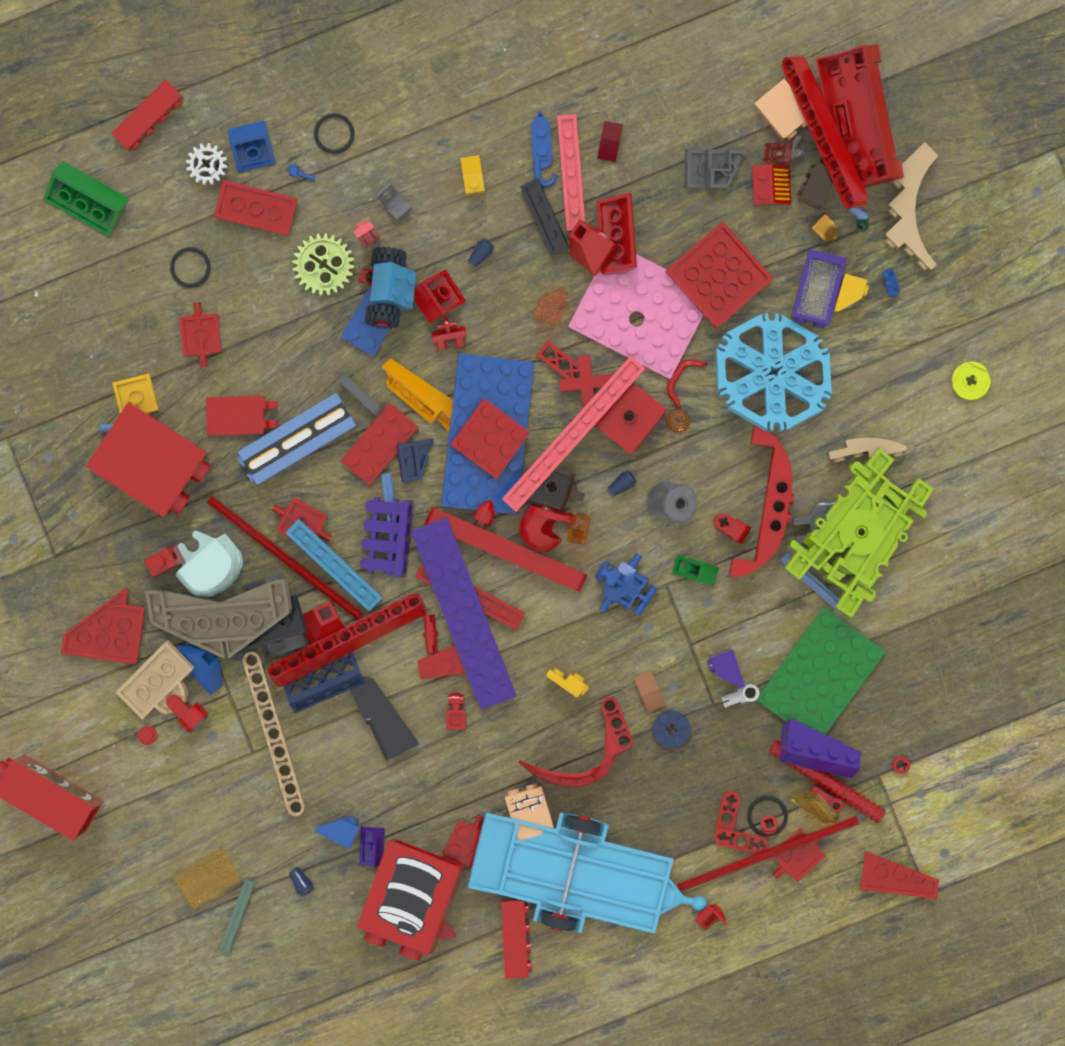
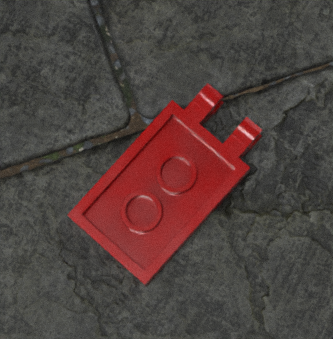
M264 396L206 397L207 436L265 434V428H278V420L265 421L264 409H278V401H264Z

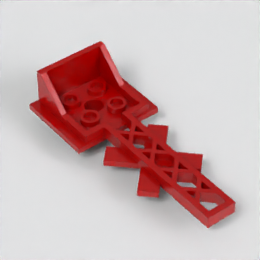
M549 340L536 354V356L565 378L559 380L560 392L581 390L583 408L596 395L593 388L601 389L613 376V373L593 376L590 355L578 356L577 363ZM549 346L555 350V358L547 359L543 356ZM559 361H569L570 370L562 371ZM574 373H580V377L574 378ZM632 383L594 426L632 455L662 420L667 409L636 384ZM627 412L635 414L632 421L625 420L624 417Z

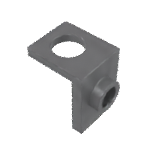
M390 183L375 195L398 221L412 209ZM390 190L389 196L383 198L384 193Z

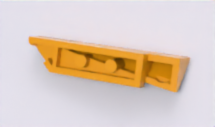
M389 359L382 366V370L386 371L388 377L386 380L387 388L430 424L437 419L449 432L453 400L393 359Z

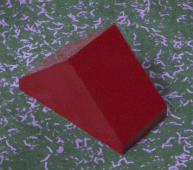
M604 121L597 159L616 162L623 124Z

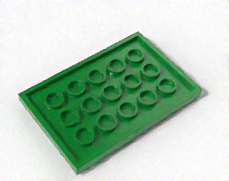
M822 607L760 692L757 701L786 722L789 718H792L826 735L883 657L885 651L828 609Z

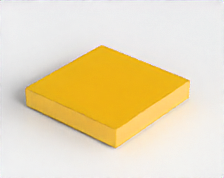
M150 373L112 383L120 413L129 401L147 413L159 411Z

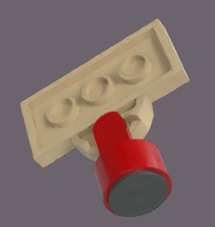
M168 640L115 692L141 719H144L154 708L164 714L174 713L179 718L177 723L187 733H192L209 717V713L198 702L193 706L187 702L188 691L182 680L195 667Z

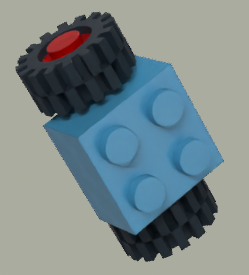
M376 247L372 249L371 266L374 269L370 302L375 303V305H368L366 307L365 324L372 327L377 326V328L399 327L401 311L412 310L416 272L405 268L406 251L391 247Z

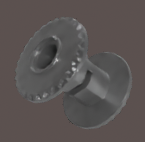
M662 481L651 488L648 494L647 505L655 517L682 523L693 516L697 508V499L690 487Z

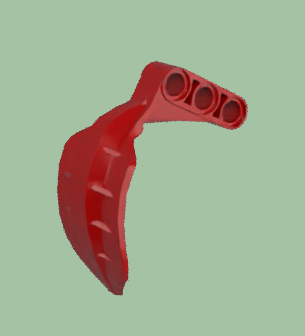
M606 697L601 704V712L605 719L604 760H602L600 766L578 774H564L532 766L519 760V764L537 778L565 788H582L602 780L611 769L615 757L629 751L632 747L633 739L618 701L614 697ZM610 702L614 704L615 709L607 711L604 705ZM614 720H619L622 723V727L615 729L611 723ZM621 738H626L629 744L623 747L618 741Z

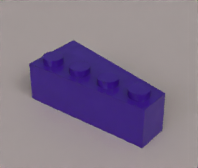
M789 718L783 725L780 762L852 778L860 769L861 751L792 718Z

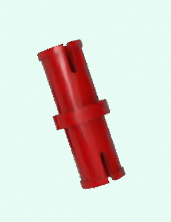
M435 614L424 615L425 632H423V636H425L426 654L438 653L436 636L438 631H436Z

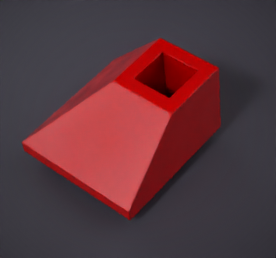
M580 219L569 234L570 256L592 275L596 276L616 246V243L593 224Z
M332 600L303 614L308 632H305L310 644L345 627Z

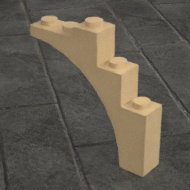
M925 142L902 164L905 178L891 181L896 188L899 189L901 187L903 189L887 205L890 215L895 219L898 217L900 220L884 237L886 238L885 242L892 249L894 247L898 249L903 244L905 246L904 251L910 257L914 255L919 260L917 264L924 271L926 269L931 271L937 264L927 253L920 239L915 215L916 197L921 180L929 166L938 157Z

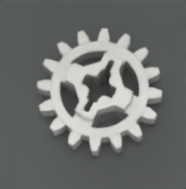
M210 143L207 144V147L200 144L199 150L194 147L195 153H188L191 160H186V163L190 164V167L186 168L187 171H192L190 177L194 178L196 176V182L199 183L202 180L203 185H206L207 181L214 185V179L220 182V174L225 176L226 174L223 172V169L228 168L224 164L227 158L221 157L224 152H217L218 146H214L212 149ZM203 152H212L214 154L206 156ZM196 158H198V166L195 167L194 163ZM205 160L210 162V168H203ZM218 160H219V163H220V164H219V169H218V171H216V170H215L216 163H217ZM203 173L211 174V176L209 177H203L201 175Z

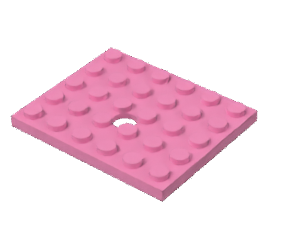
M637 254V267L626 273L603 275L600 269L598 274L593 277L568 327L627 358L632 356L642 366L671 379L703 314L666 274L665 268ZM633 312L643 314L644 323L641 326L631 325L629 316Z

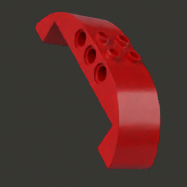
M753 425L750 444L772 448L755 559L754 561L731 558L728 577L732 578L754 572L774 555L784 536L786 524H790L791 513L788 512L789 505H793L794 493H791L792 468L788 455L772 433L768 430L764 431L756 425ZM779 482L785 485L783 493H779L776 489ZM776 501L782 504L780 512H776L773 508ZM774 520L779 523L777 531H773L770 528V524Z

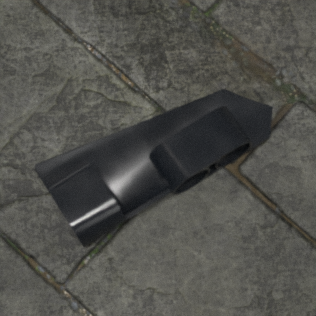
M364 677L365 684L350 690L385 760L391 759L419 744L373 678Z

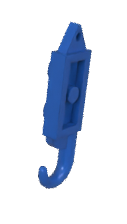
M539 110L536 118L531 123L534 179L539 178L543 187H550L555 183L557 175L553 174L552 179L546 182L542 179L541 169L548 167L552 163L550 122L547 121L541 110Z

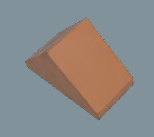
M651 670L634 677L648 713L666 706Z

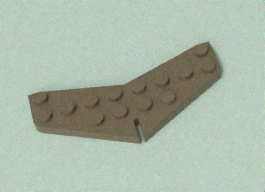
M278 578L222 602L161 589H148L145 591L149 618L152 625L223 659L231 658L292 611L287 578Z

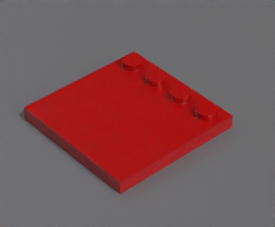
M723 221L665 271L715 329L773 280V277Z

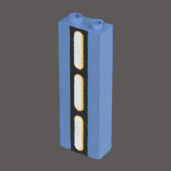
M335 393L238 451L240 456L237 459L242 467L246 466L249 470L247 475L250 481L260 485L357 427L338 393Z

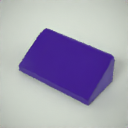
M361 827L359 865L373 867L380 865L384 854L385 828Z

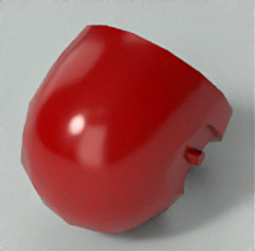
M530 503L520 520L519 534L521 539L530 548L539 552H549L563 541L553 532L555 522L557 520L576 522V516L555 508Z

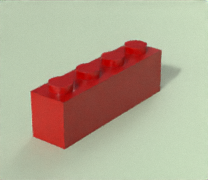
M165 79L111 134L129 152L131 150L135 151L142 144L141 140L145 136L149 137L156 130L154 127L159 122L162 124L168 119V113L172 109L177 110L183 102L181 100L184 99L183 96Z
M502 899L505 979L528 977V972H532V962L528 961L527 953H531V943L526 939V934H530V925L525 920V915H529V906L523 900Z

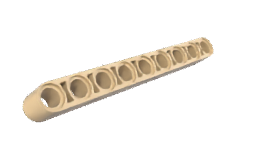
M250 651L244 655L243 665L287 810L292 816H299L306 807L262 658L258 652ZM251 654L257 658L255 665H250L247 662V658ZM255 673H260L263 677L262 682L259 684L253 681ZM261 691L268 694L266 702H262L258 698ZM265 710L273 712L274 717L272 720L265 719ZM276 728L279 731V737L275 739L270 737V729ZM276 747L284 748V756L279 757L275 754ZM282 765L289 766V775L281 773L280 768ZM289 783L294 784L296 787L295 793H288L286 785ZM299 802L301 804V811H293L291 808L292 803Z

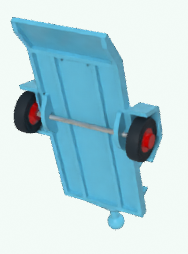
M486 812L467 885L471 889L535 903L537 907L533 921L541 922L550 926L551 929L561 932L562 930H575L582 933L585 917L587 916L655 934L659 916L682 903L691 905L696 911H702L707 906V901L702 896H696L695 898L684 896L669 878L674 858L623 846L622 844L607 842L605 838L608 824L592 819L589 816L572 813H560L557 827L550 828ZM519 824L543 830L542 835L525 840H519L516 837Z

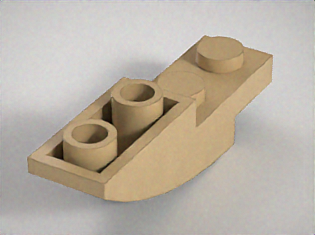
M856 438L845 440L846 448L827 452L829 460L833 459L834 462L845 460V456L852 455L853 458L864 456L863 452L867 453L869 459L877 448H881L887 454L896 457L903 455V451L907 450V447L886 439Z

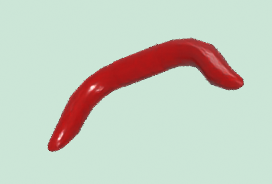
M688 359L676 367L671 379L667 383V393L678 409L680 408V401L674 392V385L683 370L689 366L702 367L707 365V362Z

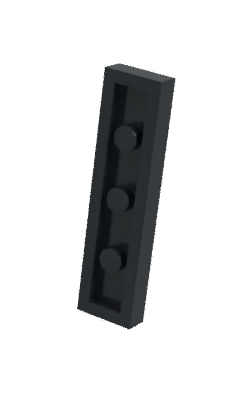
M539 178L520 186L550 255L555 256L569 249L568 242Z

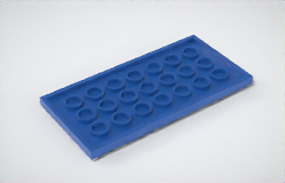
M458 353L441 506L477 510L482 503L491 500L494 505V512L517 515V512L506 504L502 498L521 478L525 440L497 479L450 446V443L483 398L527 430L534 362Z

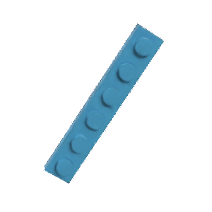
M300 519L286 531V534L368 611L382 599V596Z

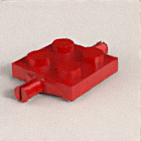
M194 302V314L189 317L179 318L183 356H199L200 368L208 367L207 355L222 352L218 314L207 315L202 313L201 302Z
M295 497L286 509L275 504L271 510L281 516L280 524L276 531L288 538L290 537L286 534V531L298 519L325 541L329 542V538L332 537V535L323 531V524L328 515Z
M478 814L474 824L458 819L442 855L472 868L482 829L481 825L485 816Z
M799 827L785 841L788 843V840L790 842V839L792 841V839H797V837L799 838L803 834L806 836V834ZM820 840L775 856L780 867L772 875L778 879L786 872L798 882L826 857L818 847L817 843Z

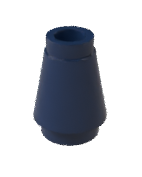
M482 238L481 241L478 240L468 261L477 267L493 253L492 250L495 246L485 238Z
M629 470L622 471L608 487V490L615 497L634 487L637 480Z
M299 867L289 872L296 892L301 897L314 890V883Z

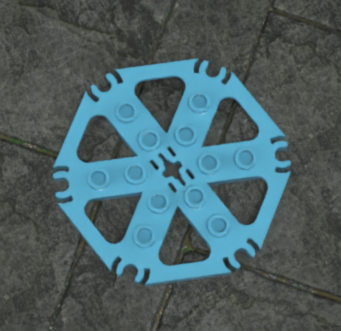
M768 313L763 318L761 314L725 333L721 340L726 343V346L720 343L715 350L717 393L723 390L719 397L727 396L729 398L724 403L725 406H729L728 410L764 431L769 430V432H772L774 429L773 425H777L779 432L783 431L784 426L786 432L821 413L826 407L821 402V399L829 401L831 398L830 352L824 355L828 348L820 349L818 345L823 342L822 339L817 340L820 336L782 314L780 316L775 314L773 321L769 320ZM753 327H760L762 354L742 343L739 339L740 334ZM789 328L802 335L806 339V343L783 356L782 329ZM729 358L752 373L735 382H729L726 379L725 360ZM818 361L822 364L823 384L815 385L795 372ZM771 369L773 371L779 370L776 376L774 374L768 376ZM764 390V416H759L742 405L743 400ZM785 391L808 404L809 409L795 417H789L786 414Z

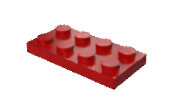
M223 180L214 218L289 236L298 198Z
M389 402L341 459V462L368 485H371L397 454L396 444L407 442L419 426Z

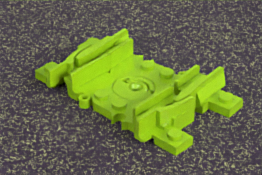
M881 448L876 449L864 466L860 462L848 465L850 472L854 476L847 482V486H843L847 490V495L842 497L840 494H837V500L825 514V520L823 518L815 519L814 524L819 528L811 533H807L802 541L809 549L803 548L794 539L789 540L790 546L796 552L784 566V569L797 580H800L811 566L815 570L820 569L824 573L821 577L822 579L844 591L835 608L849 618L853 617L864 599L868 602L873 601L876 592L871 587L878 577L883 576L878 571L879 566L888 567V560L897 548L898 541H907L908 535L903 531L909 529L913 520H911L912 517L906 512L909 510L919 518H925L927 511L922 507L934 490V488L919 478H916L907 493L891 483L883 474L894 459ZM860 528L864 529V535L862 536L858 534ZM847 547H849V550L843 558L834 557V561L831 565L827 562L834 555L835 552L842 553ZM846 574L852 575L847 584L839 582Z

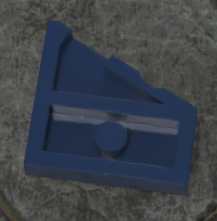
M433 438L396 444L401 482L422 479L425 471L424 466L429 458V449L434 442Z

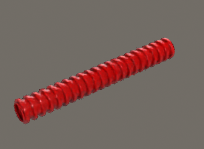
M780 740L775 741L769 750L770 755L774 754V757L779 759ZM789 764L790 768L793 767L795 771L798 770L799 774L803 773L804 777H809V780H813L814 784L818 783L819 787H824L825 791L829 790V793H833L834 797H839L841 801L844 800L845 804L849 803L850 807H855L854 810H859L860 814L864 813V816L870 817L871 821L875 820L874 823H879L886 813L884 808L880 809L881 806H876L875 802L871 803L869 798L865 799L864 795L861 796V793H856L855 789L851 790L849 785L845 786L844 782L841 783L839 779L836 780L835 776L831 777L830 773Z

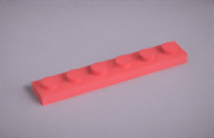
M576 114L557 116L567 231H572L579 219L585 221Z
M370 221L359 223L355 226L356 230L353 231L364 248L380 238Z

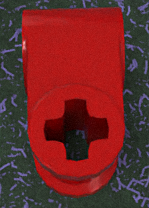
M718 514L713 520V525L717 530L740 544L744 542L751 530L750 526L728 514ZM725 517V522L727 523V525H722L720 527V522L718 520L723 519Z

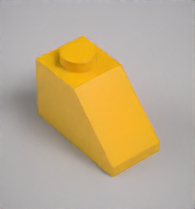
M479 155L460 158L466 196L485 193Z
M844 274L833 312L837 313L861 300L863 296H866L869 285H866L867 280Z

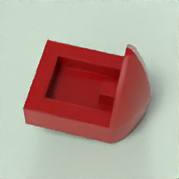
M491 500L482 503L477 508L473 516L476 519L475 523L484 527L487 524H492L494 505Z
M717 904L709 905L706 909L700 911L698 917L694 919L705 931L718 918L725 925L727 924L725 915Z

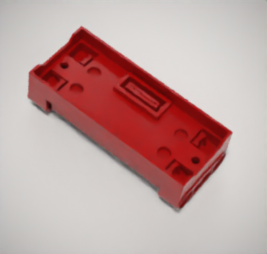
M878 44L863 45L837 54L816 58L824 100L864 188L905 178L902 162L897 160L878 65V63L882 62Z

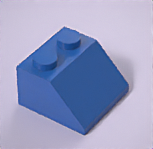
M265 120L228 129L229 142L238 172L276 164Z
M351 815L349 817L343 816L318 825L315 832L350 849L362 824L359 823V819Z

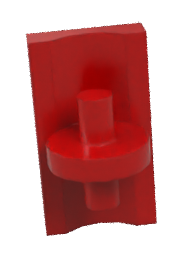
M448 317L444 318L445 323L437 325V331L431 332L432 341L435 342L438 350L447 349L446 340L454 339L455 347L465 346V336H467L465 325L457 327L456 321L449 322Z

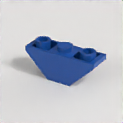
M183 643L177 648L195 667L190 674L210 695L223 685L220 661L213 653L187 643Z

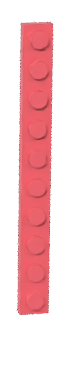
M630 356L502 500L517 512L645 368Z

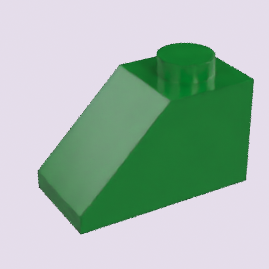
M677 555L672 573L714 586L719 567Z

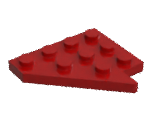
M129 588L123 589L63 634L61 654L138 664L145 607L127 605Z

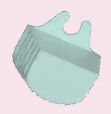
M194 531L192 536L199 542V548L195 552H190L185 544L180 543L178 545L186 562L182 563V568L178 570L176 577L195 597L212 598L228 590L238 579L243 567L242 554L226 534L213 538L199 531Z

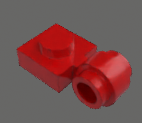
M452 692V694L448 695V706H452L453 709L446 710V729H466V709H459L460 706H464V694Z
M815 785L812 786L810 792L813 794V799L820 803L823 800L827 802L828 809L832 813H839L843 810L844 804L839 798L832 797ZM838 802V808H833V803Z

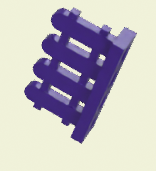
M374 497V500L366 502L365 508L367 511L373 512V518L366 520L363 524L365 530L371 531V538L362 541L363 549L369 550V557L362 558L360 566L363 569H368L367 573L373 574L374 570L386 571L388 576H392V572H394V577L402 578L407 576L414 500H401V503H399V499H393V502L380 501V497ZM379 513L392 514L391 522L378 520ZM377 532L390 533V540L377 539ZM375 551L388 552V560L375 558Z

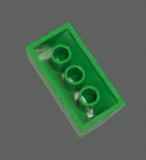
M62 161L51 175L43 200L110 237L126 209L129 198Z

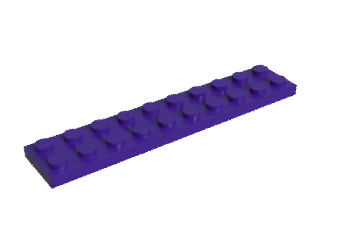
M443 518L411 531L480 709L483 710L517 697L448 518Z

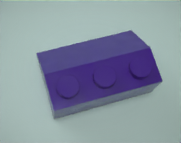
M731 648L708 655L709 660L706 661L711 673L740 688L745 687L734 651Z

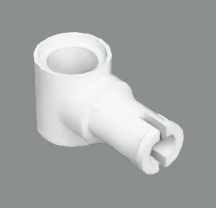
M746 684L744 688H739L736 692L721 696L722 701L729 700L723 703L724 707L727 708L740 702L743 704L748 701H755L759 697V690L753 684ZM749 687L755 689V695L752 698L745 696V690Z

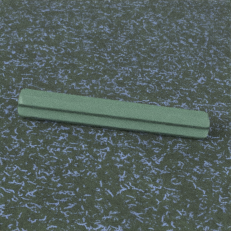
M246 879L244 881L220 945L221 951H230L255 884L252 880Z

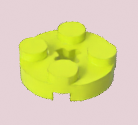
M973 361L965 362L958 366L951 378L952 388L955 393L966 400L978 399L985 395L991 383L987 369L982 364ZM972 375L976 384L968 386L966 378H970Z

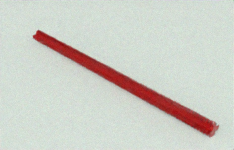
M214 495L206 502L216 511L220 512L227 520L235 524L236 527L252 537L263 548L269 550L272 555L305 578L308 583L341 606L344 611L348 612L352 617L354 616L356 620L362 616L363 611L359 610V608L357 609L355 605L353 606L350 601L347 602L344 596L342 597L340 593H336V590H332L331 586L327 585V583L324 584L323 580L321 581L319 577H315V574L309 572L308 568H304V565H300L297 560L294 561L291 555L289 556L287 552H283V549H279L278 545L274 544V542L271 543L272 540L270 541L266 536H262L263 533L259 532V530L256 531L255 527H251V524L249 525V523L245 522L246 520L239 518L240 516L236 515L234 511H230V508H226L223 502L221 503L219 499L217 500V498L213 497Z
M856 815L853 818L851 816V819L848 817V819L846 818L842 822L839 821L837 824L835 822V825L833 823V826L830 824V826L828 825L824 829H817V832L815 830V832L812 831L813 833L810 832L806 836L803 834V836L801 835L797 839L794 838L792 841L790 839L788 843L783 842V844L781 843L777 847L774 845V847L772 846L768 850L765 849L763 852L761 850L759 854L756 852V854L754 853L750 857L745 856V859L743 857V860L742 858L741 860L738 859L739 861L736 860V862L734 861L730 865L727 863V865L725 864L721 868L716 867V870L714 868V871L712 869V871L709 870V872L707 871L703 875L698 874V876L696 875L692 879L687 878L685 882L684 880L681 883L678 882L677 886L683 892L763 860L781 855V853L784 854L808 843L826 838V836L842 832L844 829L847 830L853 826L860 825Z

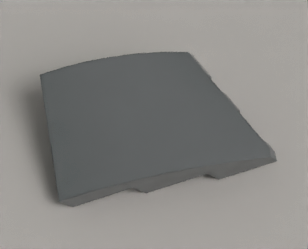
M685 149V188H729L733 175L736 174L739 168L738 165L742 157L745 156L746 150Z

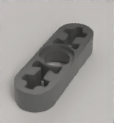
M344 372L336 378L376 417L382 412L383 409Z

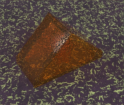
M572 512V515L576 516V522H570L566 541L585 545L591 516Z

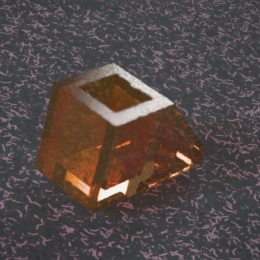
M561 286L538 300L533 320L554 326L556 321H561L563 311H560L561 303L565 304L568 295L567 292H564L565 287Z

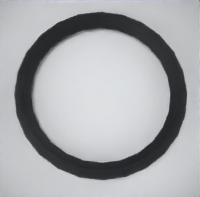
M327 114L317 122L314 129V139L323 151L332 154L341 153L352 144L354 140V127L350 120L341 114ZM331 117L343 119L348 124L351 133L348 143L337 150L324 147L318 138V129L321 123Z
M194 247L179 250L173 256L170 264V271L174 280L188 288L203 284L211 270L207 255ZM187 251L199 253L205 259L207 265L204 277L193 284L182 282L174 271L177 257Z
M762 796L750 805L747 819L750 827L757 834L774 836L786 826L788 813L785 805L778 798ZM763 800L775 801L781 806L784 813V820L781 826L772 835H766L753 825L751 819L754 806Z

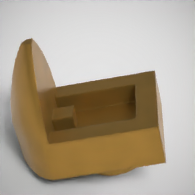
M822 213L810 225L826 242L837 240L840 233L839 227L825 213Z

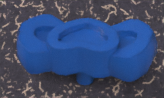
M888 268L882 273L883 278L886 280L884 286H887V294L890 297H896L900 294L895 271Z

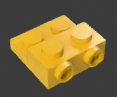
M556 667L554 670L549 668L545 676L575 697L583 696L588 690L589 686L583 682L585 678L577 672L574 675L569 673L565 679L563 677L565 674Z

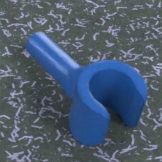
M289 166L290 176L303 177L314 181L315 176L299 172L300 166Z

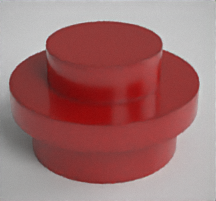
M144 726L138 732V739L144 745H151L157 739V731L151 726Z

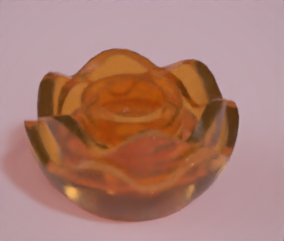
M673 409L667 415L666 423L671 431L683 432L690 425V417L683 409Z

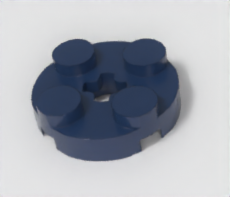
M667 710L654 720L652 732L655 740L661 746L675 749L683 746L689 739L691 726L688 719L681 712ZM671 724H674V728L677 729V732H673L672 735H669V731L666 730V727H670Z

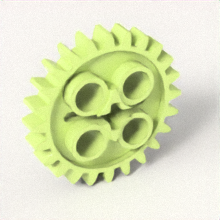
M318 233L315 240L312 236H309L310 242L308 243L303 240L305 246H298L301 252L294 253L298 260L292 261V263L297 264L293 271L299 272L295 278H302L299 284L303 285L306 283L305 290L307 291L312 288V294L319 290L320 296L323 295L324 291L330 295L332 289L338 293L337 287L339 286L344 289L342 283H349L346 277L353 276L349 269L355 268V266L350 265L354 258L348 257L352 251H345L348 245L344 244L341 246L342 239L340 238L336 242L335 235L328 239L327 233L324 234V238H321ZM324 246L326 248L324 256L316 254L318 247ZM309 255H314L322 262L327 260L326 264L337 271L338 274H333L325 267L320 269L321 265L310 258ZM335 257L341 258V266H332V260ZM308 262L315 263L314 271H306L305 266ZM329 273L331 280L328 283H323L321 281L322 274Z

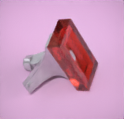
M800 134L796 135L791 143L765 144L763 163H791V159L794 157H804V151L796 149L802 138Z

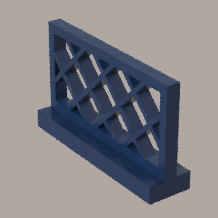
M354 652L349 653L345 659H337V661L343 662L339 670L332 668L336 662L335 660L329 663L328 666L320 668L325 670L322 677L315 676L317 672L315 670L304 676L307 677L304 685L298 684L299 679L284 686L289 705L294 713L365 684ZM347 664L355 667L354 670L344 672ZM330 672L337 674L333 679H326ZM312 679L319 681L318 685L312 688L308 687ZM294 687L301 689L300 693L291 695Z

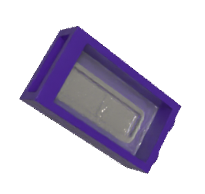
M813 249L808 250L791 317L795 318V322L805 324L806 321L812 322L814 327L822 329L830 325L847 258Z

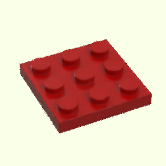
M483 398L450 443V446L497 479L530 432Z

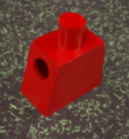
M177 545L165 548L144 560L153 579L186 562Z

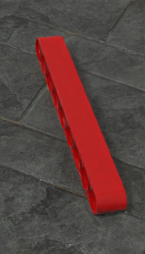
M804 56L785 57L782 60V70L842 204L846 208L865 206L868 201L867 193Z
M431 506L424 522L425 525L447 517L455 538L581 592L588 576L587 574Z
M410 594L271 664L267 673L275 686L283 687L424 616L427 611L426 605L419 594Z

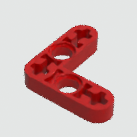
M729 790L725 792L722 797L715 827V842L721 846L751 853L757 852L759 854L761 850L762 852L765 849L768 850L769 843L764 837L733 830L740 798L735 791ZM730 794H733L736 802L731 804V808H735L734 812L729 809H723V806L728 807L726 797H730ZM724 813L732 815L730 823L722 822L721 817ZM725 832L726 836L731 837V833H734L733 845L729 844L730 840L728 839L720 842V838L717 835ZM738 836L746 837L747 842L744 846L736 844ZM750 837L754 838L752 842L755 843L763 840L762 843L765 845V848L757 850V846L751 845V849H749Z

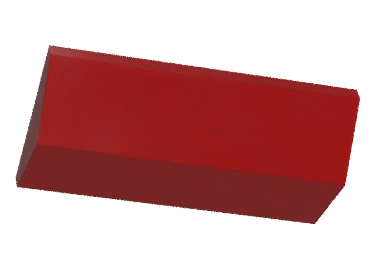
M632 193L598 200V228L616 243V246L601 267V272L603 275L626 273L637 267Z

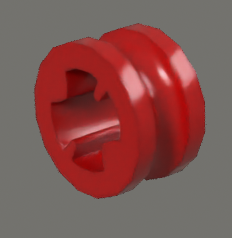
M898 756L892 761V768L899 774H905L910 769V762L907 758ZM899 760L906 763V767L903 766V770L896 767V764H899Z
M765 816L761 820V830L764 834L772 835L777 831L778 821L774 816ZM766 823H773V828H771V826L770 828H766Z

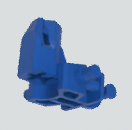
M635 553L628 564L621 562L618 568L608 561L602 563L595 573V579L605 585L602 594L606 597L599 607L600 610L606 612L613 602H617L628 611L638 596L642 600L633 611L640 616L642 615L641 613L645 607L652 602L650 600L656 591L659 590L651 584L644 596L640 594V591L649 579L635 570L642 556Z

